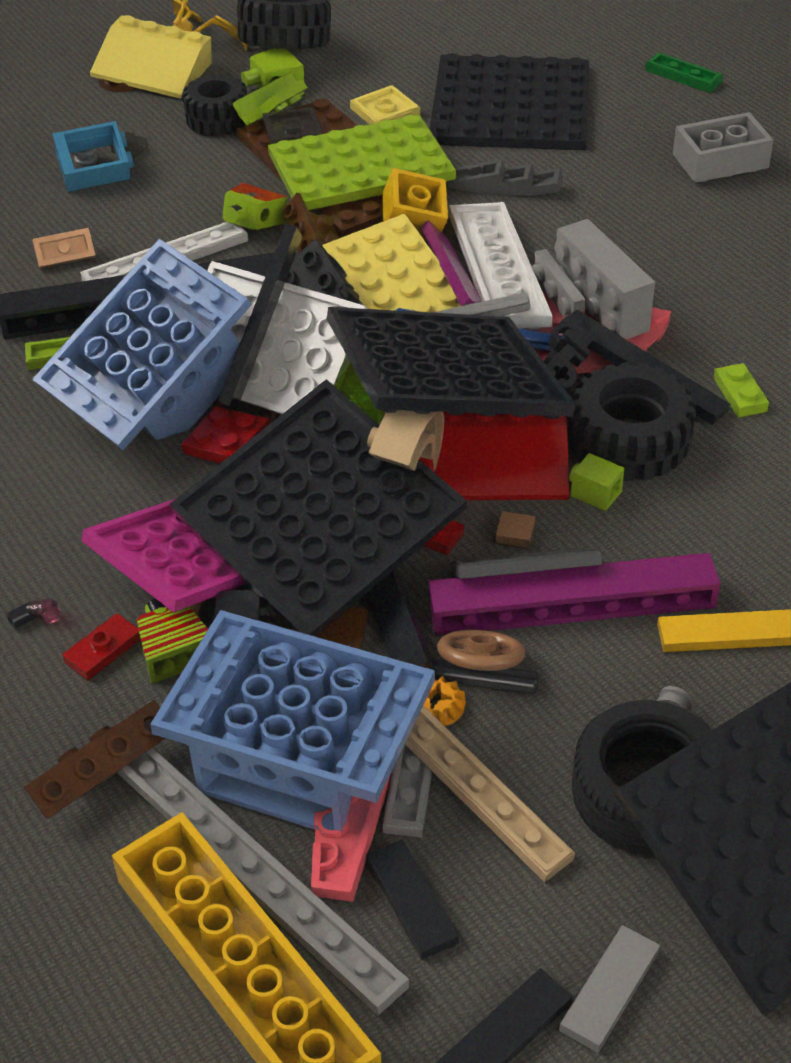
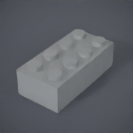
M588 218L558 228L557 240L554 246L556 253L555 261L585 298V309L588 314L626 340L649 332L655 281Z

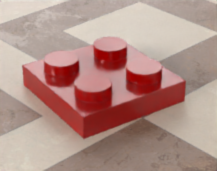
M216 406L181 444L183 453L222 463L270 424L269 419Z

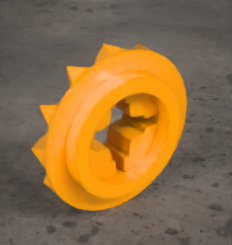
M442 675L439 680H435L423 706L444 726H448L456 722L464 713L466 706L465 692L459 689L457 681L447 682ZM440 694L441 700L432 709L430 699H433L434 695Z

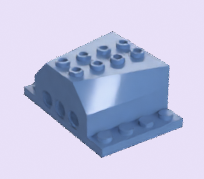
M159 238L38 372L33 381L121 450H124L142 429L156 440L188 431L220 396L240 345L231 328L250 308L251 303L248 298Z
M220 610L150 724L151 730L154 735L189 745L196 786L204 795L314 830V812L332 808V812L323 817L322 826L328 830H339L342 834V829L347 821L352 796L377 803L435 682V670Z

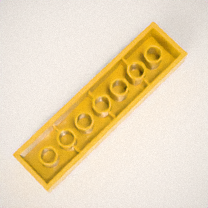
M183 812L112 855L119 884L256 1063H381V1052Z

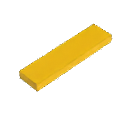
M791 609L658 617L657 626L663 652L791 645Z

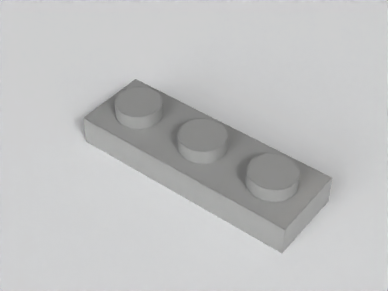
M547 249L535 251V264L532 265V269L537 281L545 289L547 297L549 299L552 298L558 306L560 314L567 317L576 310L584 313L585 298Z

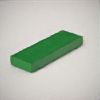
M660 52L645 63V71L707 93H711L723 82V74Z

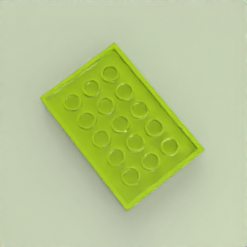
M407 115L400 119L382 120L375 124L357 125L350 129L332 130L326 134L307 135L301 139L283 140L276 144L268 145L269 156L291 198L294 197L296 192L301 194L308 210L383 195V190L392 168L436 177L446 181L456 179V169L420 115Z

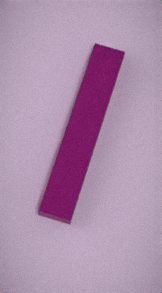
M427 220L421 226V230L438 259L439 265L460 305L465 306L482 302L447 236Z

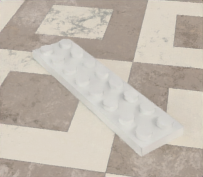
M504 202L449 205L450 220L482 302L525 292L529 295L530 310L501 317H510L516 327L521 329L537 330L541 327H552V313Z

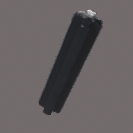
M432 659L434 667L431 670H435V680H439L443 675L447 682L457 681L459 684L526 693H536L538 688L539 676L536 671L514 668L496 671L473 670L456 666L444 659Z

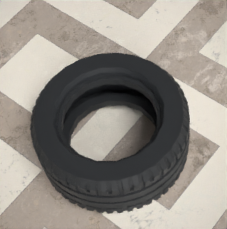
M654 700L630 701L615 705L598 714L583 729L576 744L572 794L575 807L579 811L583 822L589 826L593 833L614 847L630 853L654 855L613 794L620 787L610 777L608 770L614 763L631 756L647 755L667 759L706 735L712 729L688 710L668 702Z

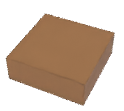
M502 511L496 532V543L529 548L536 516Z

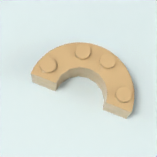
M405 410L385 413L379 428L373 427L370 431L367 441V447H370L369 454L376 459L415 471L419 458L423 457L433 460L435 470L443 439L444 414L443 412L432 411L429 414H418Z

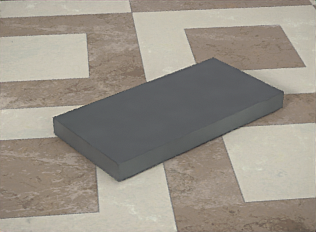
M582 547L453 560L451 568L454 576L463 579L602 565V554L599 550Z

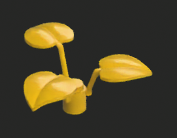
M170 0L174 8V14H177L173 26L181 30L193 32L192 28L194 25L188 19L191 17L200 23L203 22L202 18L186 5L188 0ZM217 15L194 30L201 32L211 24H215L240 41L237 36V28ZM242 42L245 50L247 51L248 45Z

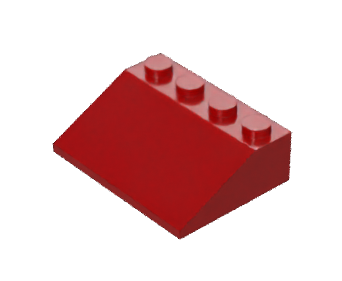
M443 412L444 432L436 474L464 499L569 500L566 416L550 419L541 415H528L525 418H519L510 414H496L495 416L488 417L479 413L451 415Z

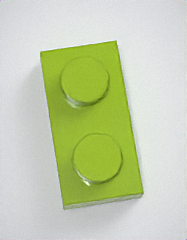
M744 363L715 368L713 378L738 418L768 412L769 401Z

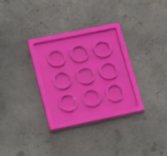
M175 499L83 529L82 542L174 613L215 597L220 591H230L246 584L172 511L170 503Z

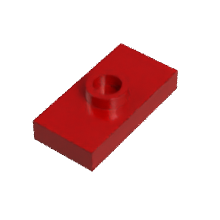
M116 613L62 654L63 661L88 681L141 640L139 630Z

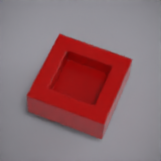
M452 520L423 546L448 555L464 535V524Z

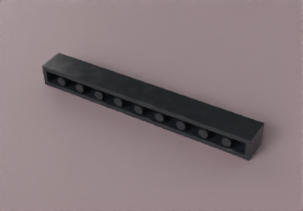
M274 252L214 262L266 276ZM211 262L198 265L208 271ZM126 275L0 294V326L4 340L79 328Z

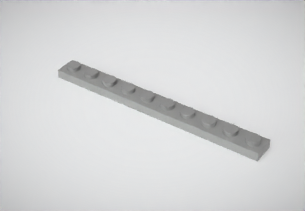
M154 748L117 772L167 820L183 812L259 906L377 1016L409 988V979Z

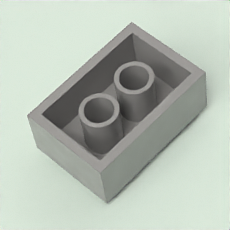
M748 112L676 126L673 155L694 183L706 182L712 179L731 177L736 174L756 172L757 170L769 168L774 140L753 115Z

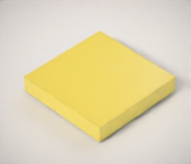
M393 85L350 100V109L368 124L379 123L382 120L400 119L407 115H420V107Z

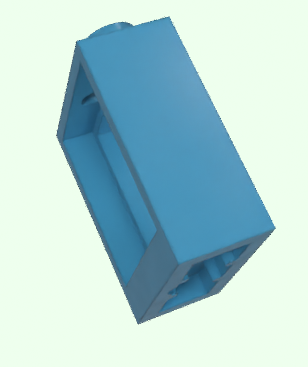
M116 121L52 133L56 156L67 192L130 179L129 168L134 167L131 152L125 151L124 147H127L124 131L119 132ZM113 145L118 161L74 169L70 153Z

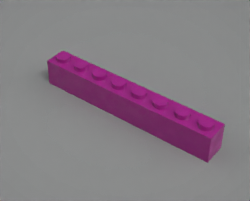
M710 553L688 554L463 579L445 578L430 580L429 608L434 636H444L461 630L493 631L716 608L721 584Z

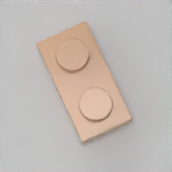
M89 228L32 239L39 269L95 257Z

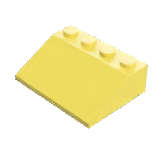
M121 15L110 27L92 66L90 77L109 80L119 84L126 83L131 87L182 99L184 87L189 82L199 78L212 64L211 37L196 31L189 32L175 26H164L156 24L154 21H143L129 15Z

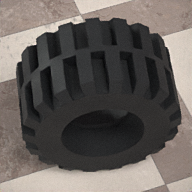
M222 74L207 75L189 82L184 87L185 118L191 130L208 136H222L224 134H231L237 128L246 126L233 107L235 101L248 95L246 84L241 82L240 79Z

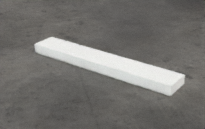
M225 222L166 243L193 261L248 242V233L242 226ZM150 248L80 272L82 281L127 275Z

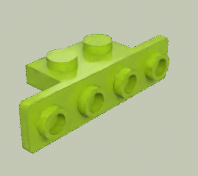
M288 73L235 101L233 107L244 123L249 126L272 112L278 114L288 106L291 107L302 99L301 96L308 87L302 79L296 81L292 73Z

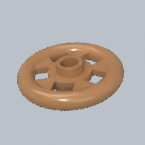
M487 630L455 631L443 636L437 645L438 653L444 660L456 666L473 670L496 671L509 669L519 665L526 655L524 646L515 638Z

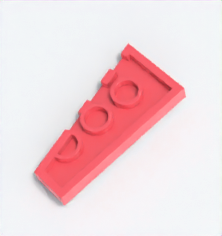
M392 772L377 803L352 796L347 821L342 829V834L339 830H328L322 826L323 817L331 813L332 808L314 812L315 842L313 843L311 889L317 897L354 901L366 862V855L369 852L391 782Z

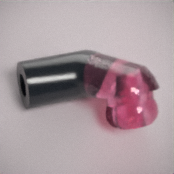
M49 598L29 601L6 613L10 625L16 629L41 615L45 623H53L61 617L62 612L57 607L58 603Z

